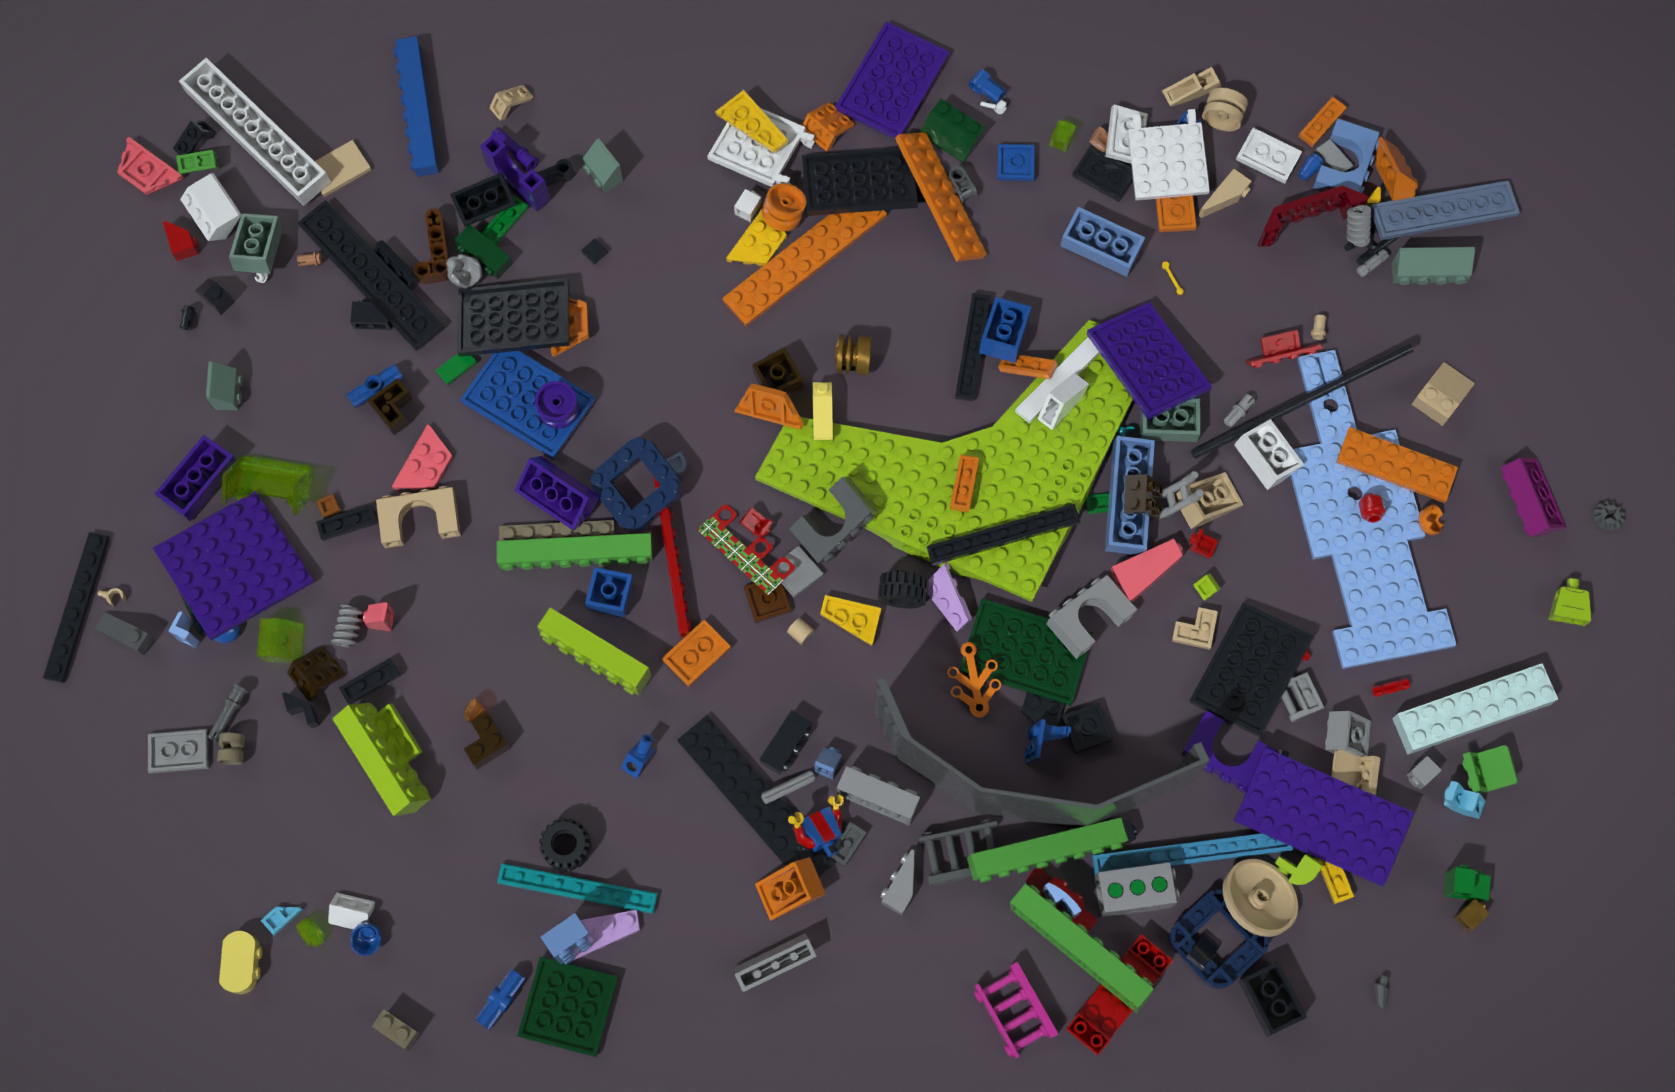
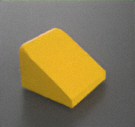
M1377 187L1366 203L1367 206L1370 207L1372 204L1380 203L1381 187Z

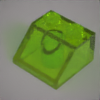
M260 618L257 657L262 662H292L301 657L304 624L283 619Z

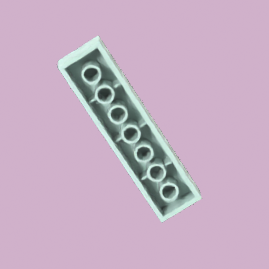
M1539 664L1398 713L1392 719L1407 755L1552 705L1558 700V697L1543 664Z

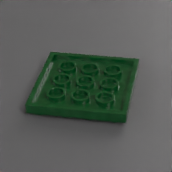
M540 957L517 1037L597 1057L618 977L571 964H560L558 961Z

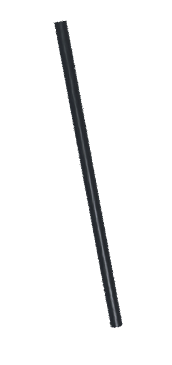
M1407 344L1191 450L1194 459L1201 457L1241 437L1270 419L1274 421L1414 352L1411 344Z

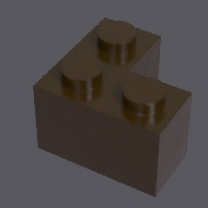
M398 378L367 400L373 411L393 435L409 425L399 409L413 400V398Z
M488 712L471 721L480 739L465 747L464 751L476 769L511 749Z

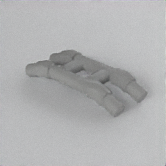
M1196 471L1163 489L1160 500L1167 497L1170 507L1162 509L1159 519L1171 516L1175 512L1200 500L1204 494L1201 489L1189 495L1187 488L1198 477ZM1180 490L1183 500L1176 503L1174 492Z

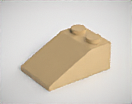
M1443 362L1412 405L1443 426L1475 383Z
M1226 472L1187 486L1189 495L1195 493L1198 489H1201L1204 494L1199 501L1181 509V512L1189 527L1193 529L1243 506V503ZM1180 491L1174 495L1176 503L1183 500Z

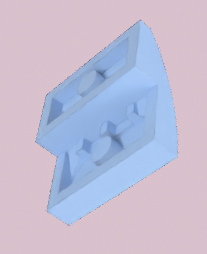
M1047 883L1042 889L1046 898L1052 900L1056 905L1060 903L1072 919L1082 911L1067 893L1055 885Z

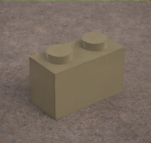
M385 1009L382 1010L372 1025L374 1029L408 1051L421 1034Z

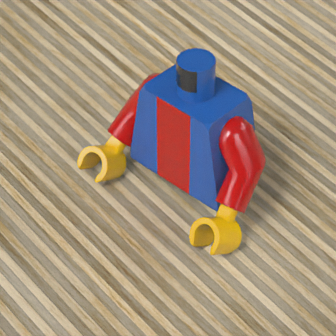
M837 794L836 803L834 796L828 798V802L830 805H833V808L829 806L805 818L802 813L795 812L796 818L794 816L788 818V822L794 824L793 830L799 844L810 849L813 853L824 849L828 857H832L839 852L834 843L837 842L842 833V817L839 806L843 804L844 799L841 795Z

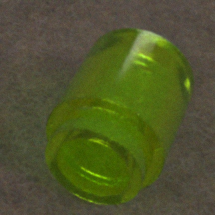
M307 917L297 924V933L309 948L313 946L316 948L324 942L325 933L314 920Z

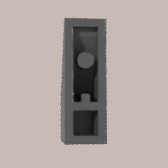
M105 612L94 628L143 656L154 641V638L148 633Z

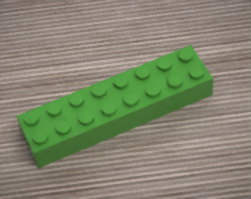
M1025 884L1010 901L1011 910L1134 1012L1138 1013L1153 994L1152 982L1144 976L1140 978L1135 973L1136 969L1130 964L1124 965L1119 960L1120 956L1112 950L1107 951L1103 947L1104 943L1097 937L1091 938L1087 934L1088 930L1081 924H1074L1071 921L1072 917L1068 913L1058 911L1055 908L1056 904L1049 898L1045 900L1039 895L1041 892L1033 885L1029 887Z

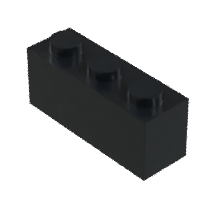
M791 710L760 757V763L779 775L782 771L786 772L791 765L789 760L793 755L796 756L802 748L800 743L804 738L807 740L812 733L811 722Z

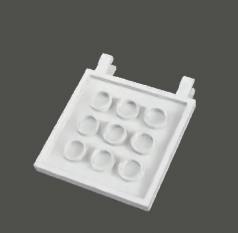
M764 109L761 110L789 142L775 154L727 122L709 152L708 160L770 187L774 186L775 183L790 184V178L781 175L800 141L811 149L815 143L813 141L815 135L806 133V127Z
M1195 109L1187 111L1188 124L1141 128L1140 114L1133 115V129H1128L1135 201L1209 194L1202 123H1196Z

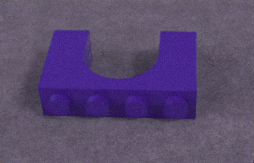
M494 134L480 145L486 166L495 174L501 173L505 183L536 211L541 209L550 200L545 180L533 169L524 174L510 158L506 145Z
M1206 711L1181 754L1186 756L1193 745L1201 742L1210 760L1203 770L1210 774L1212 772L1215 773L1221 781L1227 784H1234L1237 786V790L1245 794L1264 748L1274 752L1276 750L1258 741L1245 763L1239 766L1222 764L1213 753L1212 743L1224 720Z

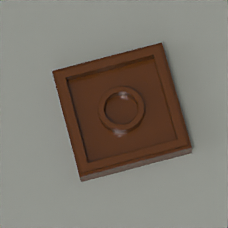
M755 583L743 586L755 623L792 612L785 588L781 583L768 595Z

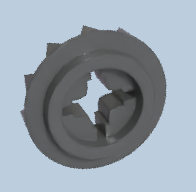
M1605 501L1598 504L1593 514L1596 524L1608 531L1621 527L1625 521V513L1621 509L1622 506L1615 504V501ZM1607 512H1615L1612 516L1613 519L1611 517L1609 519L1607 518L1606 520L1604 519L1607 515Z

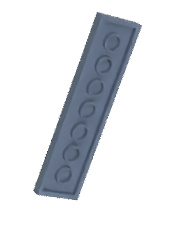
M1509 181L1387 201L1370 206L1380 240L1516 217L1520 214Z

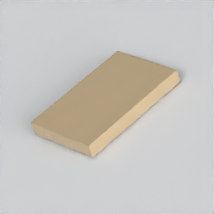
M353 140L314 161L326 172L331 181L330 184L320 191L324 197L371 171V167Z

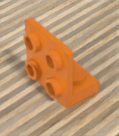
M830 102L809 112L802 126L806 127V133L815 135L813 141L826 152L831 150L838 135L848 131L855 125L849 117L836 111L837 109Z

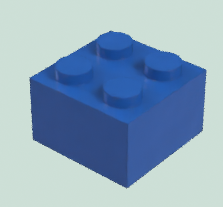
M594 567L585 602L587 610L625 617L634 583L633 576Z

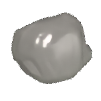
M459 254L457 257L453 256L447 260L448 278L456 286L468 288L474 286L480 280L482 269L477 258Z

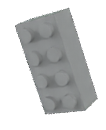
M845 767L837 786L838 795L910 826L920 799L915 791L899 789V785L891 781L885 783L880 781L879 776L871 773L868 776L861 773L862 770L858 767Z

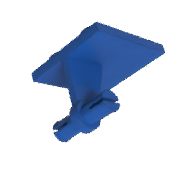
M1044 719L1029 727L1027 733L1029 745L1026 746L1024 752L1026 764L1030 765L1040 759L1042 742L1066 738L1071 733V728L1069 726L1056 727L1047 725Z

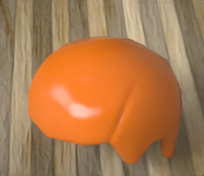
M1433 504L1422 509L1419 513L1418 522L1420 528L1428 535L1434 536L1439 534L1441 527L1444 525L1439 522V518L1443 515L1439 506Z

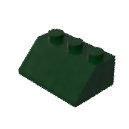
M940 98L930 111L919 133L925 132L932 144L964 164L984 138L985 126Z

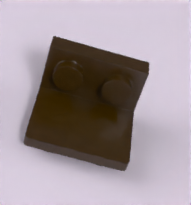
M321 646L293 660L287 672L309 702L316 700L322 688L344 678L346 675L325 646Z

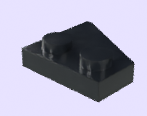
M1027 692L1021 712L1027 718H1030L1034 724L1044 719L1046 720L1045 724L1057 727L1064 703Z

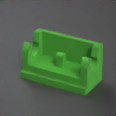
M214 150L176 156L179 174L182 175L209 169H219L216 162L218 156Z

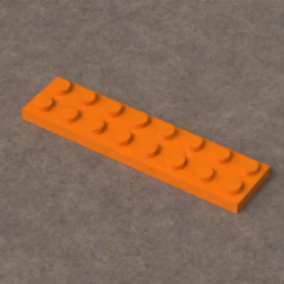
M925 132L898 134L895 140L956 262L983 259L987 253L959 197L954 192L952 183L949 181Z

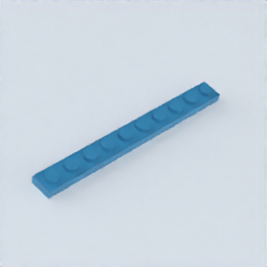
M1254 834L1092 855V861L1096 876L1098 872L1169 862L1171 866L1287 852L1292 851L1293 848L1264 834Z

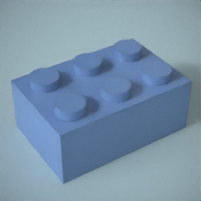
M575 913L541 936L553 957L560 964L570 963L576 958L575 954L580 951L582 953L593 946L591 943L594 942V939Z

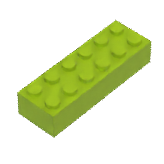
M549 608L537 626L540 632L539 635L543 637L542 640L549 645H557L559 647L558 650L565 655L570 653L578 663L582 665L588 664L591 666L590 669L596 674L601 675L603 673L607 676L608 681L614 685H617V683L621 684L624 687L623 690L631 695L634 693L640 695L652 677L649 667L552 608Z
M371 703L347 705L332 718L393 816L415 813L431 800L427 788L420 782L417 772L412 769L406 755L401 752L396 739L391 736L387 730V725L381 720L377 714V709Z

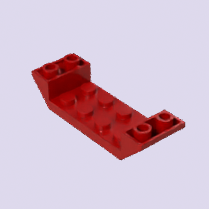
M1142 934L1120 959L1124 965L1128 963L1136 969L1135 973L1140 978L1146 977L1153 985L1173 961ZM1101 984L1077 1013L1066 1030L1098 1056L1133 1010Z

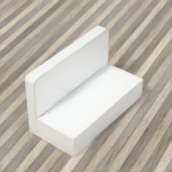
M336 893L329 905L328 923L354 929L358 924L369 923V917L375 908V902Z

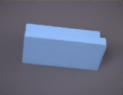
M179 611L169 632L179 641L197 648L200 641L188 632L193 621L184 612Z

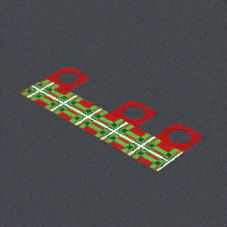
M728 505L721 506L697 531L767 595L770 594L794 571V564L786 557H781L769 568L761 559L772 550V544L764 537H758L751 545L746 547L725 528L736 518L737 513ZM722 510H729L731 512L729 520L723 521L719 518ZM758 542H764L767 545V549L763 553H758L755 551V545ZM781 562L788 563V572L779 573L777 570L778 564Z

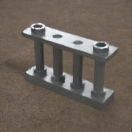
M991 819L981 821L980 825L938 834H933V832L921 834L922 837H919L918 842L919 845L926 843L932 870L931 876L927 877L928 887L972 878L970 868L962 869L959 866L953 837L965 836L970 856L977 853L972 833L984 831L988 850L994 849L996 846L992 829L997 828V821L992 822ZM945 839L951 864L950 872L942 873L940 871L934 841Z

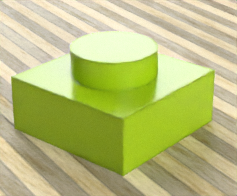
M1210 573L1194 584V587L1204 601L1221 590Z

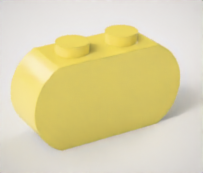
M235 931L224 938L219 983L225 990L235 994H245L257 985V979H260L261 974L258 962L262 957V947H260V942L256 937L244 931Z

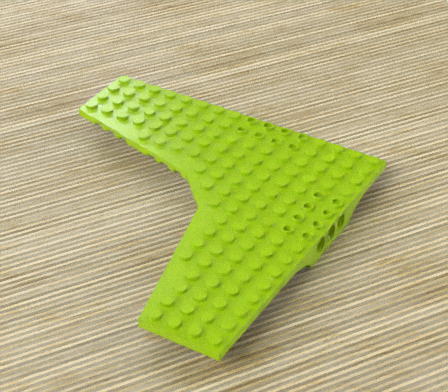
M1091 320L1086 322L1053 359L1057 363L1056 369L1088 338L1086 335L1087 330L1100 325L1099 323ZM1099 354L1078 375L1089 383L1083 398L1053 430L1039 421L1038 416L1029 424L1015 412V409L1045 380L1038 377L992 427L943 443L833 423V440H814L813 419L801 417L804 423L801 430L788 426L782 427L757 472L755 480L845 519L843 507L829 489L841 477H849L878 511L874 515L873 521L867 525L864 524L862 527L888 541L893 547L931 563L927 552V546L1072 504H1075L1079 514L1133 399L1101 354ZM960 455L979 458L969 513L950 510ZM1072 526L945 563H949L951 568L949 571L960 577L967 576L984 581L1033 602ZM941 563L936 566L941 567L945 563Z

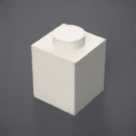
M745 189L734 206L735 215L751 222L762 205L760 195L755 191Z

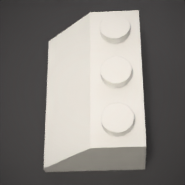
M210 173L190 185L180 199L208 241L226 239L242 215L214 173Z
M1271 419L1243 434L1234 444L1267 490L1284 481L1304 465Z

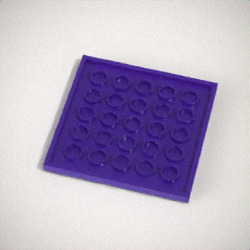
M256 491L153 547L157 557L210 641L314 583L309 572Z

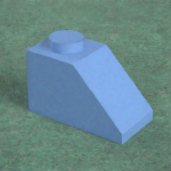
M824 747L815 762V773L833 780L842 760L840 751L833 747L828 749Z

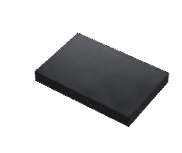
M1091 145L1072 173V177L1117 202H1120L1133 181L1131 167L1116 159L1106 157V153Z

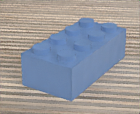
M1078 207L1062 237L1060 246L1127 277L1143 247L1145 237Z

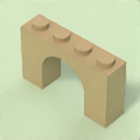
M442 486L437 490L423 489L419 493L413 494L405 492L395 497L387 495L376 500L381 543L384 548L404 545L402 520L410 509L417 506H426L436 512L438 531L442 539L461 536L456 495L452 487Z

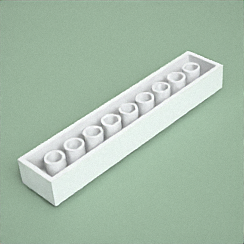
M207 58L179 80L185 92L303 206L331 183L326 172Z

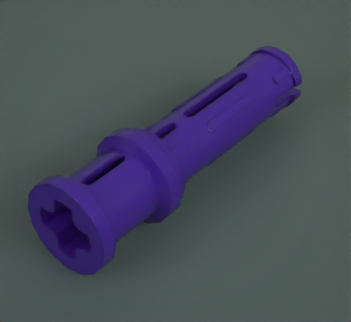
M500 127L496 128L498 132L493 130L492 134L506 145L507 149L514 155L515 160L521 162L527 171L537 167L539 159L533 157L526 147L518 145Z

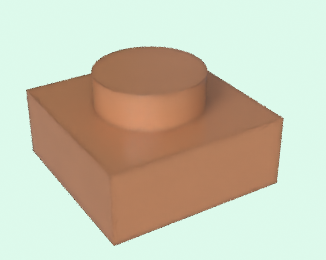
M1101 126L1096 128L1089 142L1098 150L1105 152L1108 132Z

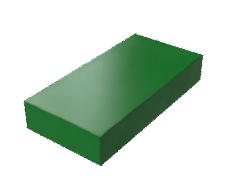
M456 354L435 371L446 385L449 386L475 366L477 361L472 356L459 357Z
M1109 493L1088 495L1085 500L1087 515L1108 512Z

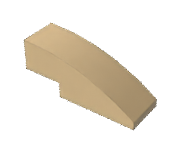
M1211 67L1198 75L1194 73L1162 90L1170 107L1199 98L1210 93L1214 88L1222 86Z

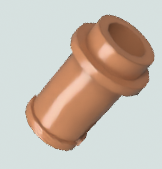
M314 251L313 254L297 255V262H300L298 266H319V264H322L321 253Z

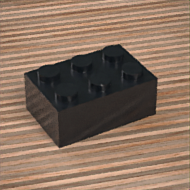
M1279 962L1238 981L1266 1037L1307 1018Z

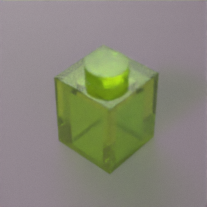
M1059 119L1051 136L1049 146L1066 152L1074 136L1076 126L1069 121Z

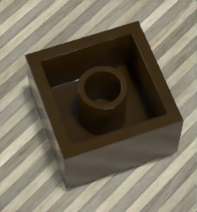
M786 348L752 364L753 374L761 386L784 391L787 394L803 387V378Z

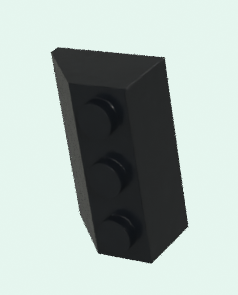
M501 173L450 194L464 227L516 206Z

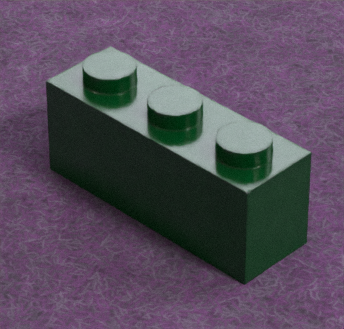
M468 225L454 239L457 245L456 249L463 255L467 254L470 257L477 258L481 267L484 268L483 271L489 277L494 276L498 280L513 264L509 255L471 225Z

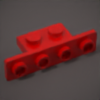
M1296 329L1261 337L1260 343L1263 356L1246 360V364L1257 368L1264 366L1265 362H1281V358L1288 357V359L1300 357L1299 354L1305 352L1306 355L1317 353L1318 349H1322V344L1314 343L1301 347L1298 330Z
M1036 868L1026 878L1025 881L1030 886L1036 887L1045 900L1046 896L1042 889L1047 883L1055 885L1067 893L1082 910L1078 916L1071 920L1074 924H1081L1088 931L1096 924L1097 919L1083 907L1085 905L1082 902L1084 900L1083 897L1076 891L1074 893L1067 888L1069 885L1062 878L1057 879L1054 877L1052 879L1041 868ZM1060 903L1056 905L1055 908L1058 911H1065Z

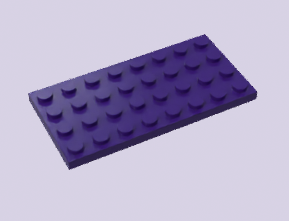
M1264 748L1234 822L1384 887L1414 812Z

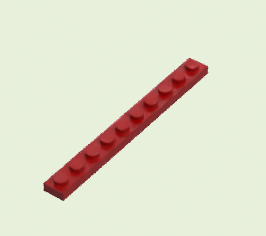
M653 476L654 486L656 490L661 485ZM667 507L659 514L679 638H684L691 631L690 619H686L685 612H688L687 601H683L682 594H685V587L683 582L680 583L679 576H682L681 564H677L676 558L679 557L678 546H674L673 541L676 539L675 528H671L670 523L673 521L672 510H668Z

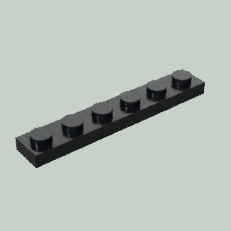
M972 293L955 399L974 400L981 358L979 350L986 327L990 295Z

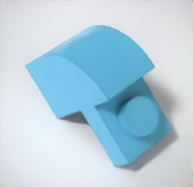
M1451 781L1449 787L1445 790L1444 805L1460 814L1480 818L1485 799L1479 793L1464 790L1458 782Z

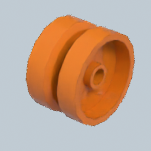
M780 183L772 186L767 193L762 208V218L765 223L778 231L795 229L800 223L806 206L805 195L800 189L790 184Z

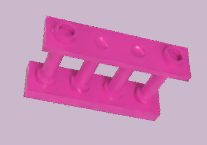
M1018 962L1009 967L1010 972H1008L1007 976L984 989H981L980 985L977 984L974 987L976 991L973 992L977 1001L984 1004L1006 1044L1004 1049L1009 1057L1013 1056L1014 1060L1019 1057L1017 1053L1019 1049L1040 1037L1048 1036L1049 1039H1052L1058 1035L1057 1030ZM1011 982L1018 983L1021 988L1018 990L1019 993L994 1007L990 1005L986 996ZM1021 1000L1029 1002L1031 1006L1029 1011L1002 1026L997 1017L998 1013ZM1032 1018H1038L1041 1023L1039 1029L1012 1044L1007 1032Z

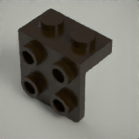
M1148 474L1125 475L1124 513L1127 515L1146 514L1154 520H1159L1162 513L1160 496L1163 493L1160 482Z

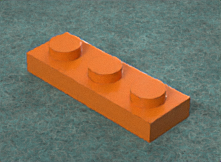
M1332 97L1299 133L1298 137L1313 147L1346 111L1347 107Z
M1018 355L1015 363L1001 360L998 368L1000 372L1051 379L1057 363L1056 360Z
M960 455L950 510L969 513L979 464L978 457Z

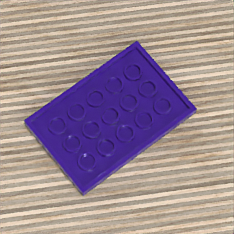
M885 22L836 104V111L895 139L898 134L905 132L949 57V51Z
M1150 302L1087 330L1086 335L1147 420L1211 390L1212 386Z

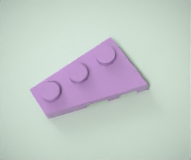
M945 563L928 580L927 594L954 629L960 631L972 617L964 598L959 595L956 588L958 585L956 579H953L950 574V565Z

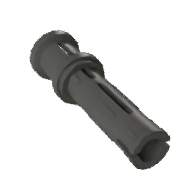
M234 683L228 698L224 699V708L207 736L218 743L219 734L224 732L235 710L240 709V703L244 695L249 692Z

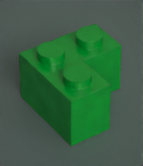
M1457 865V867L1445 873L1444 897L1470 901L1476 899L1477 901L1486 902L1489 900L1491 876L1484 875L1483 871L1469 869L1470 866Z

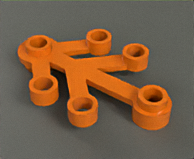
M966 642L961 647V654L966 657L970 679L961 674L956 667H950L947 670V675L950 678H955L972 690L973 698L963 693L962 688L959 686H954L951 689V695L968 704L973 716L984 717L989 711L988 701L995 691L1001 688V682L998 679L991 680L989 688L982 698L980 688L991 672L997 669L998 664L995 660L987 661L985 669L978 678L974 660L977 649L973 643ZM967 646L972 647V653H966L965 648ZM989 662L995 663L994 669L988 668ZM955 669L957 671L956 676H951L949 671ZM993 681L998 682V688H992L991 684ZM955 688H958L960 690V694L958 696L953 694V690ZM977 704H981L983 706L982 711L979 712L976 710Z

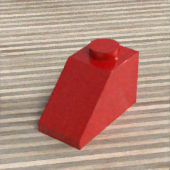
M162 222L172 255L177 261L198 255L197 247H199L195 236L192 237L188 230L170 222Z

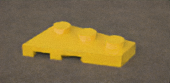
M825 595L820 615L870 646H873L881 608Z

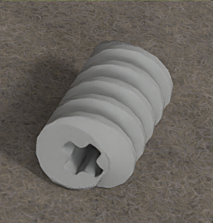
M1358 205L1347 210L1346 238L1355 246L1364 247L1370 243L1371 208L1367 205Z
M341 605L343 609L339 610V614L342 617L337 618V622L340 624L335 625V629L338 632L333 633L336 639L331 640V643L340 647L350 648V645H356L357 643L352 640V637H358L354 630H360V627L355 624L362 622L357 616L364 615V612L356 607Z

